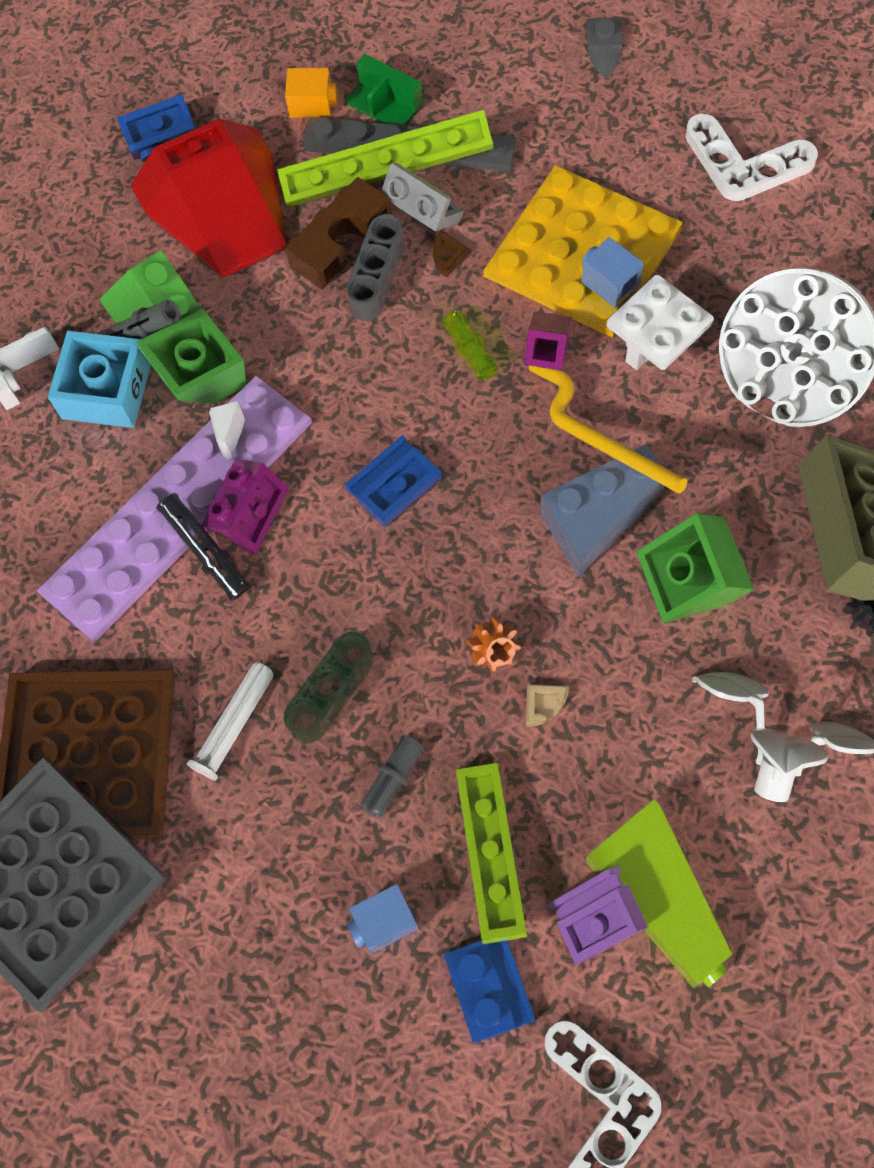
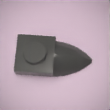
M621 17L591 18L586 20L587 53H589L590 61L594 68L605 78L614 71L620 59V52L622 51Z

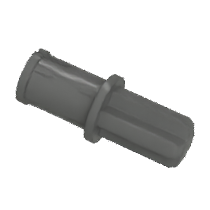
M402 735L385 765L378 766L377 771L379 774L361 801V807L366 813L376 818L382 817L400 787L404 788L407 786L408 781L406 778L420 755L425 751V748L419 742L409 736Z

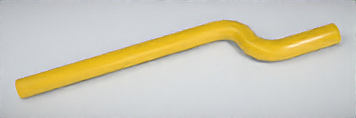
M529 366V370L532 373L559 387L558 393L551 402L549 412L552 422L560 429L680 494L685 490L687 486L686 478L567 415L565 409L574 393V384L568 374L562 370Z

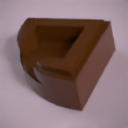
M442 230L435 237L433 247L434 263L436 262L435 266L439 272L447 278L469 254V248Z

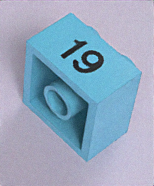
M67 331L48 394V399L61 419L134 428L151 364L137 347L136 342L141 339Z

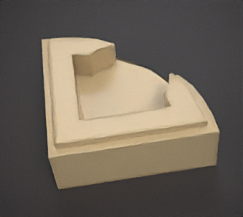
M527 684L526 727L538 726L548 722V719L554 718L566 703L569 686Z

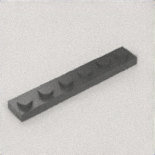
M309 116L303 148L304 151L332 154L422 127ZM491 134L494 149L439 165L511 172L516 137Z

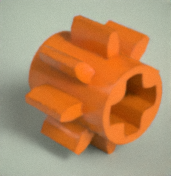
M492 616L490 622L476 623V629L472 637L466 639L468 645L474 650L470 657L478 666L485 662L492 672H495L497 666L511 665L515 651L521 649V646L513 639L517 631L509 623L502 626V623L495 616Z

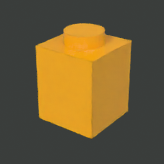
M287 68L285 99L289 117H331V105L338 104L337 83H331L329 68Z

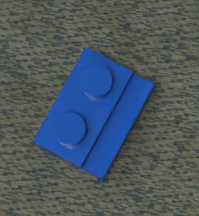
M402 435L345 483L346 491L352 494L358 500V503L385 528L441 479V471L415 446L412 447Z
M481 940L444 954L473 1044L536 1021L508 941L483 944Z

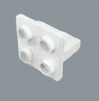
M655 275L607 320V327L626 342L627 354L625 362L635 370H638L647 360L651 361L661 370H665L713 324L714 317L660 275Z

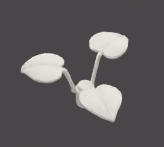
M713 672L692 678V682H697L701 687L718 697L739 702L749 701L754 705L757 729L752 730L750 737L758 747L755 763L760 765L754 791L765 799L776 802L788 801L795 776H801L804 768L818 766L827 762L829 754L820 745L827 744L830 748L844 753H874V740L853 727L841 723L827 721L813 723L810 730L815 736L811 740L785 735L782 732L765 728L764 701L762 698L768 697L769 690L747 676L729 672Z

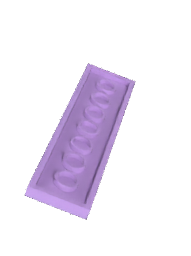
M255 376L228 402H239L245 418L232 459L226 460V457H223L216 441L212 421L210 420L66 561L37 592L95 643L189 548L161 512L156 509L157 505L169 495L177 493L183 504L202 524L232 463L235 460L263 462L269 467L312 424L309 416ZM181 519L180 521L182 522V524L187 528V530L191 533L195 540H197L198 537L196 536V534L192 531V529L188 526L184 519Z

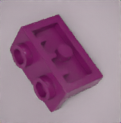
M235 460L227 471L226 477L202 522V526L208 531L223 533L241 550L257 554L289 487L263 462Z

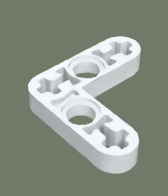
M697 114L691 117L687 124L685 136L687 142L720 193L732 201L744 200L812 171L817 160L818 151L811 142L795 140L744 161L719 122L713 116ZM700 127L703 131L709 130L708 137L706 138L702 131L696 132V128ZM714 153H722L728 157V161L725 163H715L709 156ZM797 153L800 157L807 156L806 161H803L801 158L793 159L794 154ZM770 166L778 174L767 177L762 175L758 169ZM734 179L737 183L743 182V186L739 188L737 184L730 185V181Z
M566 1021L555 1023L545 1036L544 1046L547 1055L609 1108L567 1168H590L592 1164L583 1160L589 1150L602 1165L608 1168H624L657 1122L661 1114L660 1097L648 1083L579 1026ZM568 1031L573 1032L576 1035L573 1044L583 1053L587 1044L595 1049V1053L584 1061L580 1073H577L571 1067L572 1064L578 1061L576 1057L567 1051L562 1056H559L554 1051L557 1042L553 1039V1036L556 1032L565 1035ZM597 1060H605L614 1068L615 1079L608 1088H598L589 1079V1068ZM646 1093L650 1097L647 1105L652 1112L649 1117L640 1114L633 1121L631 1126L640 1130L633 1139L624 1126L612 1121V1117L618 1111L620 1116L625 1119L632 1109V1105L627 1101L628 1097L631 1094L639 1097ZM607 1130H616L622 1135L625 1142L623 1154L613 1160L603 1157L598 1148L599 1137Z

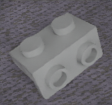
M398 163L390 165L381 192L391 199L392 204L435 232L457 225L460 222L464 211L450 202V196Z

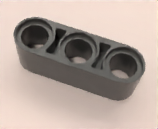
M391 214L377 216L370 223L347 284L346 291L351 313L356 319L361 321L373 320L382 312L404 252L401 221Z

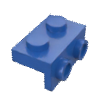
M182 94L117 118L133 159L141 158L142 162L147 160L154 147L197 129Z

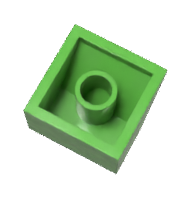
M162 250L129 269L99 299L115 324L132 317L133 312L142 307L151 308L164 300H172L178 306L180 320L201 309Z
M203 308L179 320L177 323L171 324L136 342L139 350L177 400L216 404L246 386L243 358Z
M696 513L636 551L664 624L726 606L754 590L725 517Z

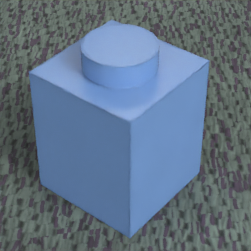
M608 237L600 246H593L585 254L582 260V283L616 308L640 285L644 262Z
M398 884L349 908L354 919L347 923L349 931L357 947L360 948L366 945L371 954L419 930Z

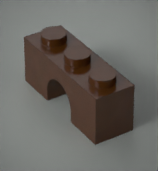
M357 177L349 186L343 187L336 198L324 210L317 212L312 222L301 233L295 234L285 247L290 268L322 290L346 266L343 248L335 240L341 235L348 233L358 234L365 239L370 223L374 218L383 214L393 215L391 199Z

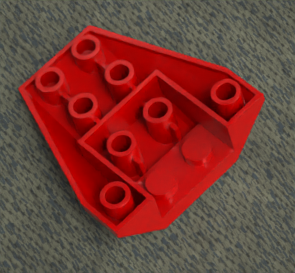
M219 118L154 147L130 185L145 214L222 278L276 254L287 246L273 155L257 128Z

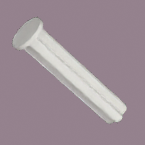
M255 662L251 666L195 760L188 761L187 765L191 769L213 781L217 780L218 775L216 771L273 678V672L269 667L259 662Z

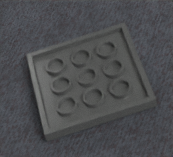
M43 757L0 802V974L38 1013L44 1011L168 879L49 758Z

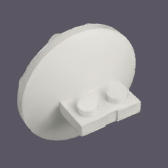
M809 267L788 268L761 278L739 295L723 322L719 340V356L726 382L736 398L752 410L754 409L750 405L758 402L763 396L776 403L772 409L774 419H769L786 426H813L840 416L862 397L874 378V312L870 304L848 281L821 269ZM747 393H754L757 396L750 397ZM781 407L789 414V416L782 414Z

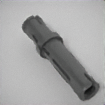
M164 300L151 308L142 307L134 311L132 317L94 334L135 339L146 338L168 325L177 323L180 320V310L172 300Z

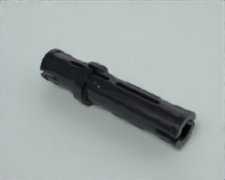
M177 493L169 495L157 505L156 509L161 512L181 540L185 542L202 563L201 570L207 576L211 575L231 601H234L251 587L250 583L244 579L229 560L231 558L230 553L226 549H220L203 528L202 524L179 499ZM181 519H184V521L188 524V526L192 529L196 536L201 540V543H198L195 540V538L191 535L187 528L182 524V522L180 521ZM206 551H209L228 574L227 576L221 572Z

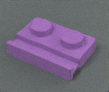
M620 866L603 871L548 904L550 909H555L560 921L556 923L575 965L606 951L648 928L629 886H624L619 876V873L622 872Z

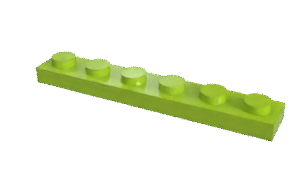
M480 110L280 168L277 171L285 202L288 207L338 194L343 187L349 186L357 177L368 184L384 181L389 167L393 163H398L409 171L415 172L494 149L485 111Z

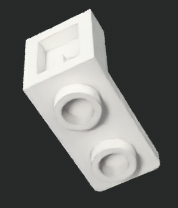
M47 327L30 332L23 338L0 348V402L6 410L20 404L15 392L21 388L12 372L59 350Z

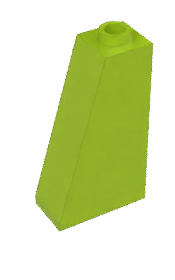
M653 799L590 852L585 862L596 875L609 868L620 866L622 871L619 873L624 886H629L648 926L644 930L692 988L701 982L709 988L728 971L723 962L732 953L661 806Z

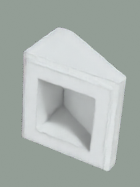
M231 402L213 407L209 411L216 441L226 460L232 459L245 422L239 402Z

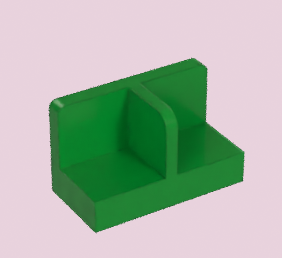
M364 53L356 63L359 83L346 97L345 104L383 124L406 126L423 105L422 83Z

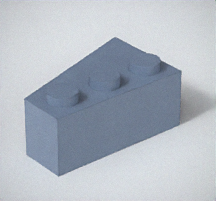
M648 444L634 450L660 464ZM614 459L542 494L540 514L579 578L663 494L665 486Z

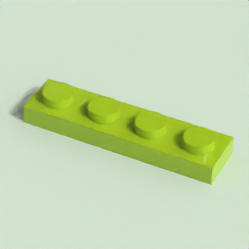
M498 763L456 769L482 943L488 944L527 937Z

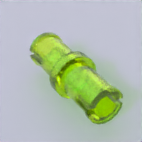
M455 310L447 314L442 321V325L455 342V351L462 359L465 358L478 381H486L492 378L497 373L498 366L485 349V340L481 334L474 332L461 310L458 312Z

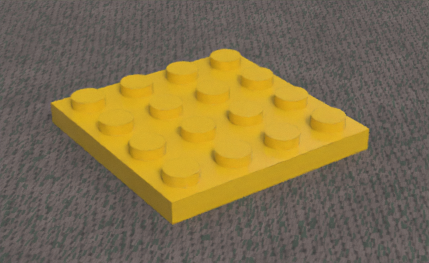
M555 165L483 270V277L565 316L572 317V319L613 338L615 333L607 327V320L650 280L681 231L683 222ZM608 237L644 262L640 285L616 308L582 283V260L585 254L593 246H600Z

